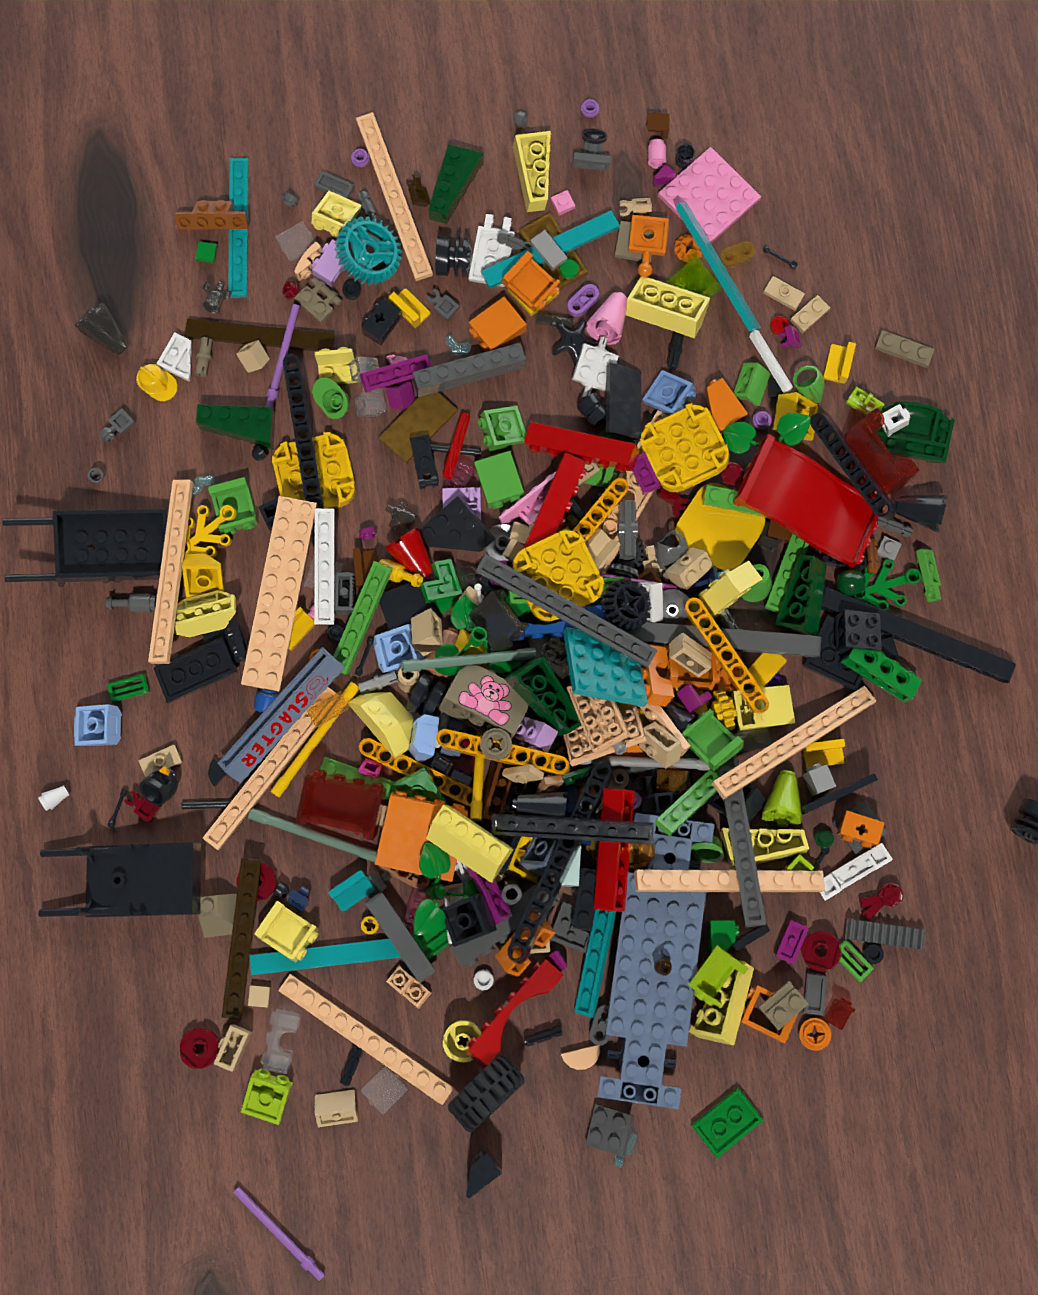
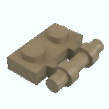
M313 277L311 283L315 287L311 289L306 285L294 297V300L322 324L334 312L330 305L334 302L339 306L342 300L334 290L331 291L326 286L323 280ZM321 292L327 296L325 300L318 296Z

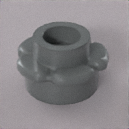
M288 192L284 196L282 195L284 204L290 208L293 206L297 207L296 204L299 199Z

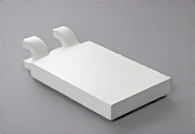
M486 214L484 227L478 226L469 281L486 284L481 271L511 257L512 248L497 242V236L500 233H505L508 237L515 236V232L510 231L511 218L504 217L503 227L499 229L493 228V215Z

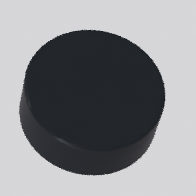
M350 280L344 283L342 292L346 299L355 300L361 295V288L356 281Z
M869 944L863 949V957L868 963L877 964L882 961L884 952L879 945Z

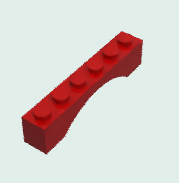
M545 960L542 964L539 961L531 969L533 974L530 978L525 976L518 984L521 987L518 992L513 991L506 998L508 1002L504 1008L500 1006L493 1014L495 1016L494 1020L491 1023L487 1021L480 1029L482 1034L478 1038L474 1036L467 1044L469 1049L465 1053L483 1069L499 1053L502 1031L507 1018L514 1008L529 998L548 994L564 976L548 960Z

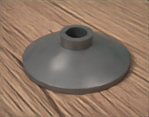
M499 524L489 530L496 539L485 548L489 556L496 560L509 561L503 556V553L508 546L507 542L512 526ZM505 542L506 546L500 547L499 543Z
M677 589L663 591V620L659 621V623L681 625L688 619L684 607L689 598L685 593ZM675 607L676 611L671 613L669 612V608Z

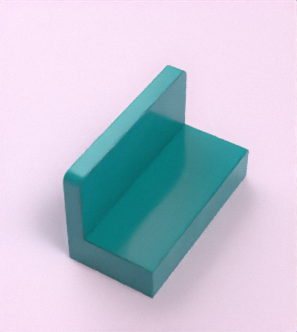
M360 870L328 893L335 900L341 911L345 912L375 891V888L365 873Z

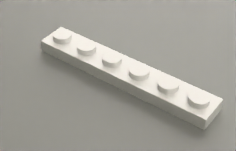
M315 508V625H334V509Z

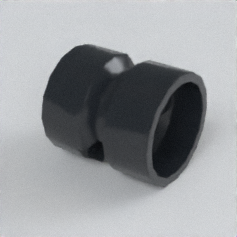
M596 393L587 396L577 406L578 411L584 417L588 416L587 421L594 429L606 421V405H601V399Z

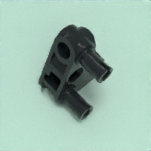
M692 771L680 772L681 792L655 793L654 776L641 777L644 792L641 797L642 814L662 815L694 785ZM666 797L667 806L660 810L658 798Z

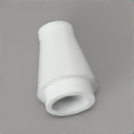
M63 785L41 793L42 796L38 797V799L47 811L56 807L69 796V793Z

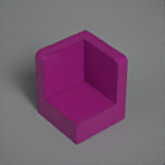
M404 381L385 387L391 409H406L415 401L411 381Z
M691 684L686 685L677 692V695L689 712L699 708L712 698L709 691L698 696Z

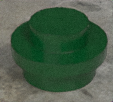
M821 829L815 834L814 841L818 847L827 849L833 845L834 835L829 830Z

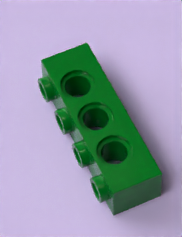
M851 648L845 652L841 663L903 703L914 698L922 682V679L917 677L914 672L906 670L899 662L889 659L882 651Z

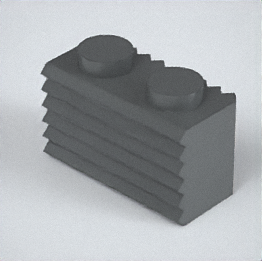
M335 573L334 611L336 615H351L355 607L356 578L353 573Z

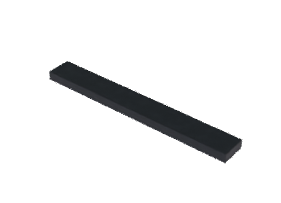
M494 813L492 815V835L653 844L654 823Z

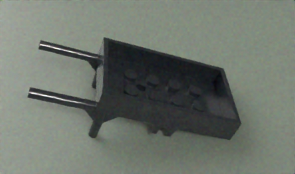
M166 509L53 511L51 518H2V526L52 525L55 573L5 575V582L55 581L58 582L59 587H63L65 582L103 581L108 583L115 581L120 583L125 580H159L167 526ZM93 547L95 550L89 551L87 548Z
M201 843L78 846L69 849H43L40 851L41 857L87 856L86 907L39 909V917L200 915Z

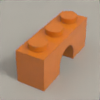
M650 645L657 649V652L648 668L641 665L647 704L666 707L674 697L672 680L664 679L658 674H661L669 664L666 647Z
M532 913L530 920L536 921L540 915ZM545 920L534 943L541 947H544L556 933L547 920ZM524 931L521 935L522 939L530 938L531 931ZM514 932L495 957L506 973L519 977L531 961L527 958L524 963L515 964L508 957L507 949L515 934ZM522 949L514 950L513 958L521 957Z

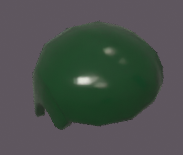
M853 568L842 571L836 580L837 591L845 595H856L863 592L866 583L865 575L860 570Z

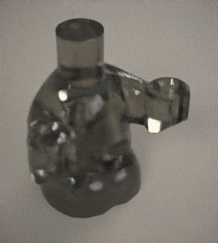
M205 282L202 289L208 296L203 302V307L210 313H219L223 300L230 299L232 291L225 289L223 292L225 285L221 282L217 283L215 289H211V283Z
M402 501L396 507L388 504L385 508V511L390 513L392 518L389 527L394 530L399 523L410 530L418 513L406 509L408 504Z

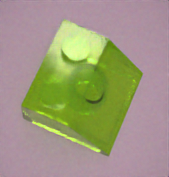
M697 256L668 280L672 286L709 297L710 299L723 289L718 279L703 260Z

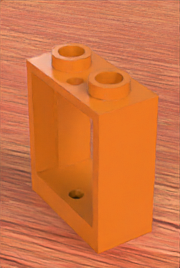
M755 985L754 988L750 987L747 994L748 1001L746 1006H744L740 1022L782 1043H786L798 1014L779 1029L777 1034L749 1021L748 1018L759 994L762 993L768 997L774 994L758 985Z

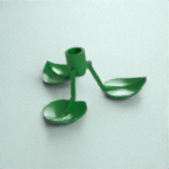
M797 413L783 415L777 424V431L781 434L778 442L782 443L784 439L785 443L790 446L800 443L809 430L810 416ZM732 423L723 430L726 445L734 453L741 454L747 452L751 444L757 447L760 445V443L753 441L756 430L748 423Z
M463 595L452 609L451 622L456 629L462 630L466 628L468 632H471L468 638L469 642L460 652L455 645L444 644L436 651L435 658L463 656L462 654L471 645L479 647L484 644L486 653L514 650L503 642H494L489 650L488 640H486L487 632L484 628L478 627L483 619L482 612L475 603L466 595ZM512 660L486 664L490 670L502 674L520 667L521 662ZM467 665L434 669L442 675L452 676L457 675Z
M432 843L423 844V850L419 858V868L421 873L427 878H435L436 876L437 878L435 881H432V885L425 889L427 900L422 901L416 909L413 923L415 935L434 934L443 928L445 914L443 910L438 908L439 903L436 900H441L444 896H463L462 900L473 895L480 894L473 880L465 883L463 887L464 893L446 892L443 885L437 884L441 879V874L447 873L450 870L451 863L447 852Z

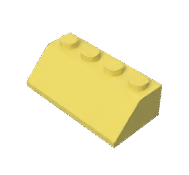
M641 276L627 299L626 316L695 338L702 326L710 298Z
M449 805L441 807L432 821L426 837L427 840L491 883L514 850Z

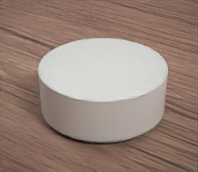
M480 970L475 974L474 984L478 989L487 990L493 985L494 978L491 972Z

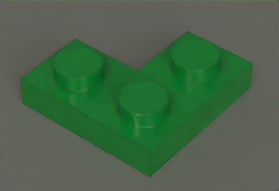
M451 559L434 562L432 568L436 580L424 582L420 585L426 603L460 597L463 594Z

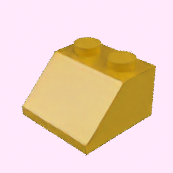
M797 392L778 395L773 430L778 433V421L783 415L788 413L808 415L811 419L817 413L818 405ZM811 425L803 440L812 441L814 439L815 431Z

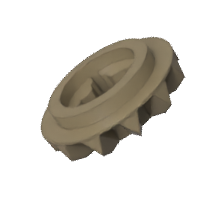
M493 728L482 736L480 748L489 759L500 760L507 757L512 750V740L503 729ZM491 738L495 741L501 740V751L497 748L491 749L493 746Z

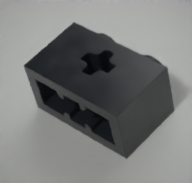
M382 299L380 303L377 302L372 309V314L366 317L361 324L363 334L381 346L401 320V310L385 299Z

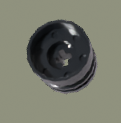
M437 236L435 255L436 276H448L450 268H454L455 277H458L460 268L462 269V277H468L471 267L469 238H464L463 246H460V238L457 237L455 246H451L450 237Z
M1025 798L1018 810L1025 818L1015 817V823L1011 824L1010 831L1022 840L1038 845V801Z

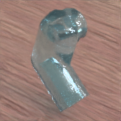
M452 335L444 340L454 354L466 355L470 352L471 344L467 341L457 343Z
M214 476L196 477L193 481L192 495L199 494L206 485H215Z

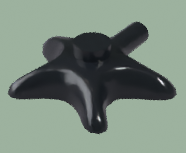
M581 321L571 331L559 322L556 324V328L560 333L561 342L553 349L552 355L556 356L562 352H568L576 367L582 345L585 343L598 347L599 343L589 341L584 337L586 321Z

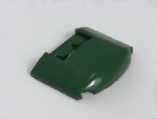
M906 401L894 402L893 405L882 408L878 414L870 450L887 456L891 454L923 460L926 463H946L955 419L951 417L950 420L943 414L942 410L927 404ZM900 404L903 409L906 408L909 412V425L888 437L879 423V416ZM897 419L892 420L893 423L898 422Z

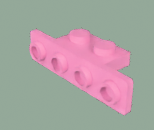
M556 472L548 475L541 484L533 487L526 496L519 498L511 508L504 510L501 516H499L501 524L509 525L518 517L527 526L530 523L534 524Z

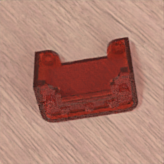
M876 408L851 428L844 437L888 496L909 484L919 472V469L908 458L901 459L898 462L894 460L876 432L883 426L885 420L879 408ZM863 476L862 479L866 482V476ZM876 490L872 492L875 497L877 496Z

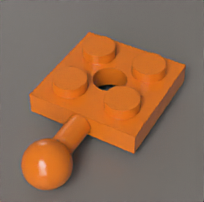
M632 215L628 252L643 254L642 263L638 266L640 276L648 277L652 273V266L649 264L650 254L665 256L668 218ZM645 232H651L654 235V237L651 239H647L644 237L643 234Z

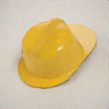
M148 364L140 367L136 380L138 386L158 401H167L175 396L178 385L176 379L170 373L158 367L157 364Z

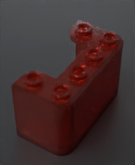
M316 769L315 772L305 776L295 823L305 825L306 822H313V825L322 824L355 832V835H359L362 832L363 839L373 840L378 834L387 789L381 783L373 782L372 784H367L365 780L360 778L350 780L346 779V776L342 774H334L333 776L327 774L325 770Z

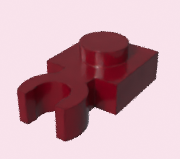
M131 791L130 793L135 797L134 801L130 802L125 799L124 802L129 806H135L136 808L133 812L148 823H151L162 807L151 804L144 797L141 800L137 792Z

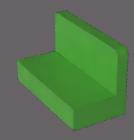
M744 363L734 395L738 400H749L755 406H760L770 372L759 363Z

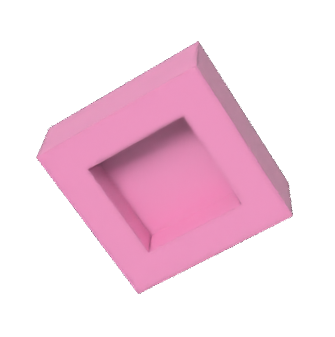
M568 190L551 197V202L558 216L575 209V204Z

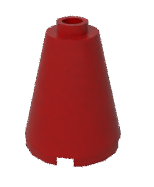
M418 528L411 530L385 547L410 574H420L423 577V582L432 577L431 572H433V568Z

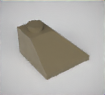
M237 894L200 897L199 920L204 938L232 935Z

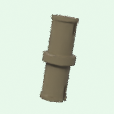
M206 337L201 338L199 353L196 355L198 361L195 375L197 376L200 374L201 377H207L208 363L212 357L210 352L213 340L210 338L209 340Z

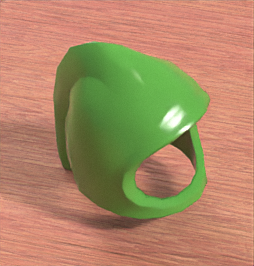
M807 365L801 367L793 377L796 390L807 399L820 404L825 385L823 375L815 366ZM811 369L817 373V376L806 380L800 385L797 384V376L803 370Z

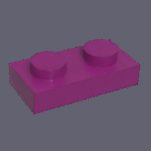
M646 453L638 455L632 473L642 494L645 495L659 489L661 485Z
M789 920L775 957L794 965L809 928Z

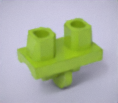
M858 387L854 389L846 402L850 407L874 421L885 405L874 398L873 394H868Z

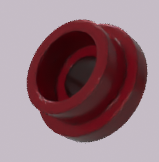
M287 281L282 288V294L287 299L294 298L299 291L298 284L294 281Z

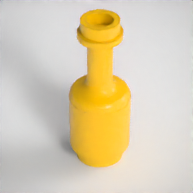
M381 559L379 563L393 569L389 580L400 582L404 579L411 582V585L414 587H420L423 583V577L420 574L412 575L407 573L402 564L389 559Z

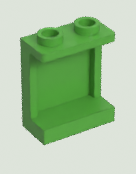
M510 451L474 462L488 508L498 509L504 506L505 503H516L519 498L524 497V490Z
M245 477L208 487L217 517L220 516V509L225 505L232 506L237 513L233 521H226L218 526L221 534L231 535L236 530H249L254 528V525H258L248 482ZM232 511L227 512V517H230Z
M710 709L707 712H702L697 717L696 722L688 724L682 730V735L689 743V748L715 773L743 748L744 741L739 736L735 737L713 715L714 712Z

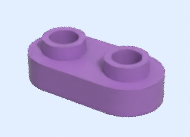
M592 284L582 287L568 301L567 310L569 314L574 317L583 315L598 300V288ZM592 294L593 297L588 298L586 295ZM578 306L580 309L575 310L573 307Z

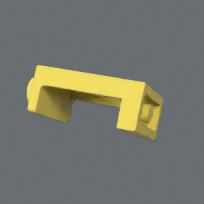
M277 901L254 935L296 963L298 959L302 960L305 956L309 943H313L318 937V928Z

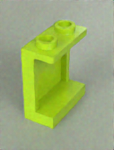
M716 946L689 986L694 989L693 994L700 1000L705 1001L710 1006L714 1003L720 1007L722 1003L715 996L732 972L736 969L745 974L749 968L731 954Z

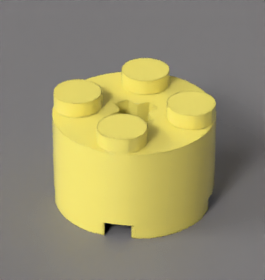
M460 1020L454 1022L444 1033L443 1048L446 1054L457 1062L473 1060L465 1053L469 1047L463 1044L459 1045L458 1042L460 1041V1036H463V1038L467 1037L469 1039L466 1042L468 1044L474 1036L478 1038L482 1032L471 1021Z

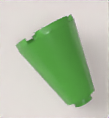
M761 564L752 566L763 580L752 586L747 593L741 596L745 601H761L771 592V575L767 567Z

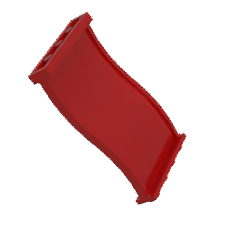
M768 434L761 440L733 504L738 507H747L773 520L817 550L847 564V567L850 569L857 564L860 565L864 559L863 552L871 543L870 536L878 526L877 520L879 516L872 511L856 488L839 479L811 458L774 440L775 437Z

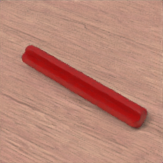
M462 412L460 414L442 473L445 479L450 480L453 477L469 425V413Z

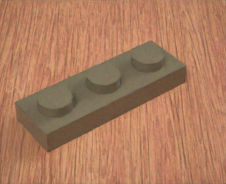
M884 330L881 331L875 346L876 350L925 368L929 366L935 350Z

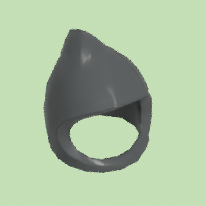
M670 530L660 542L655 543L656 559L658 565L664 571L689 550L683 536L675 530ZM670 534L678 537L679 545L677 547L671 541Z

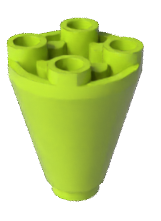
M788 770L780 771V775H778L763 809V820L776 822L777 826L784 828L788 827V824H801L802 811L797 778L794 772Z

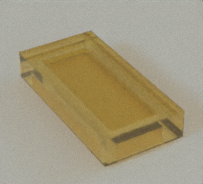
M339 691L306 711L317 728L350 709Z

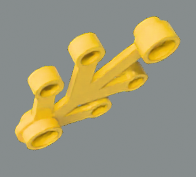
M205 505L199 506L197 509L196 534L191 539L190 533L191 529L195 526V520L189 517L191 525L187 528L185 546L188 549L184 552V557L185 554L208 555L210 549H213V554L208 555L209 557L214 558L217 555V550L212 546H207L206 548L195 546L200 541L220 543L225 547L231 545L232 539L227 534L221 536L210 535L219 525L226 521H233L236 518V510L230 505L223 506L220 509V516L206 527V517L209 516L210 509ZM206 508V513L201 514V510ZM232 511V515L227 517V512ZM225 537L228 538L227 543H223Z

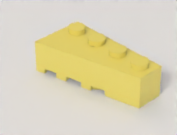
M551 131L515 135L513 150L527 212L545 210L548 201Z
M747 561L732 571L729 569L719 575L720 580L716 579L708 585L710 589L703 590L698 596L712 618L715 619L726 608L735 603L739 597L747 593L752 586L763 579L752 564ZM691 603V612H697L699 610L698 605ZM706 619L699 621L701 627L709 624V621Z
M722 828L720 833L729 868L733 870L736 868L729 828ZM750 829L756 864L804 854L809 850L804 830Z
M740 961L749 969L745 974L736 969L732 972L715 996L722 1005L719 1007L713 1003L710 1006L705 1003L703 1009H700L697 1014L698 1019L695 1025L691 1026L689 1030L691 1034L701 1039L734 1046L754 971L752 966L744 961Z

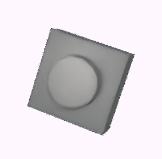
M884 536L877 549L878 556L894 561L902 544Z

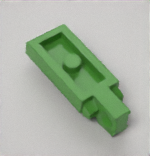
M917 550V563L920 566L921 580L925 586L927 602L941 600L939 591L941 583L933 550Z

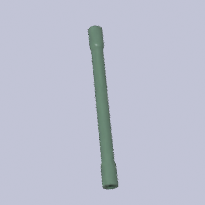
M524 648L514 651L423 660H402L401 670L402 672H413L432 668L512 660H532L536 658V649Z
M255 808L250 810L248 819L306 837L372 862L376 861L378 852L376 850L289 822Z

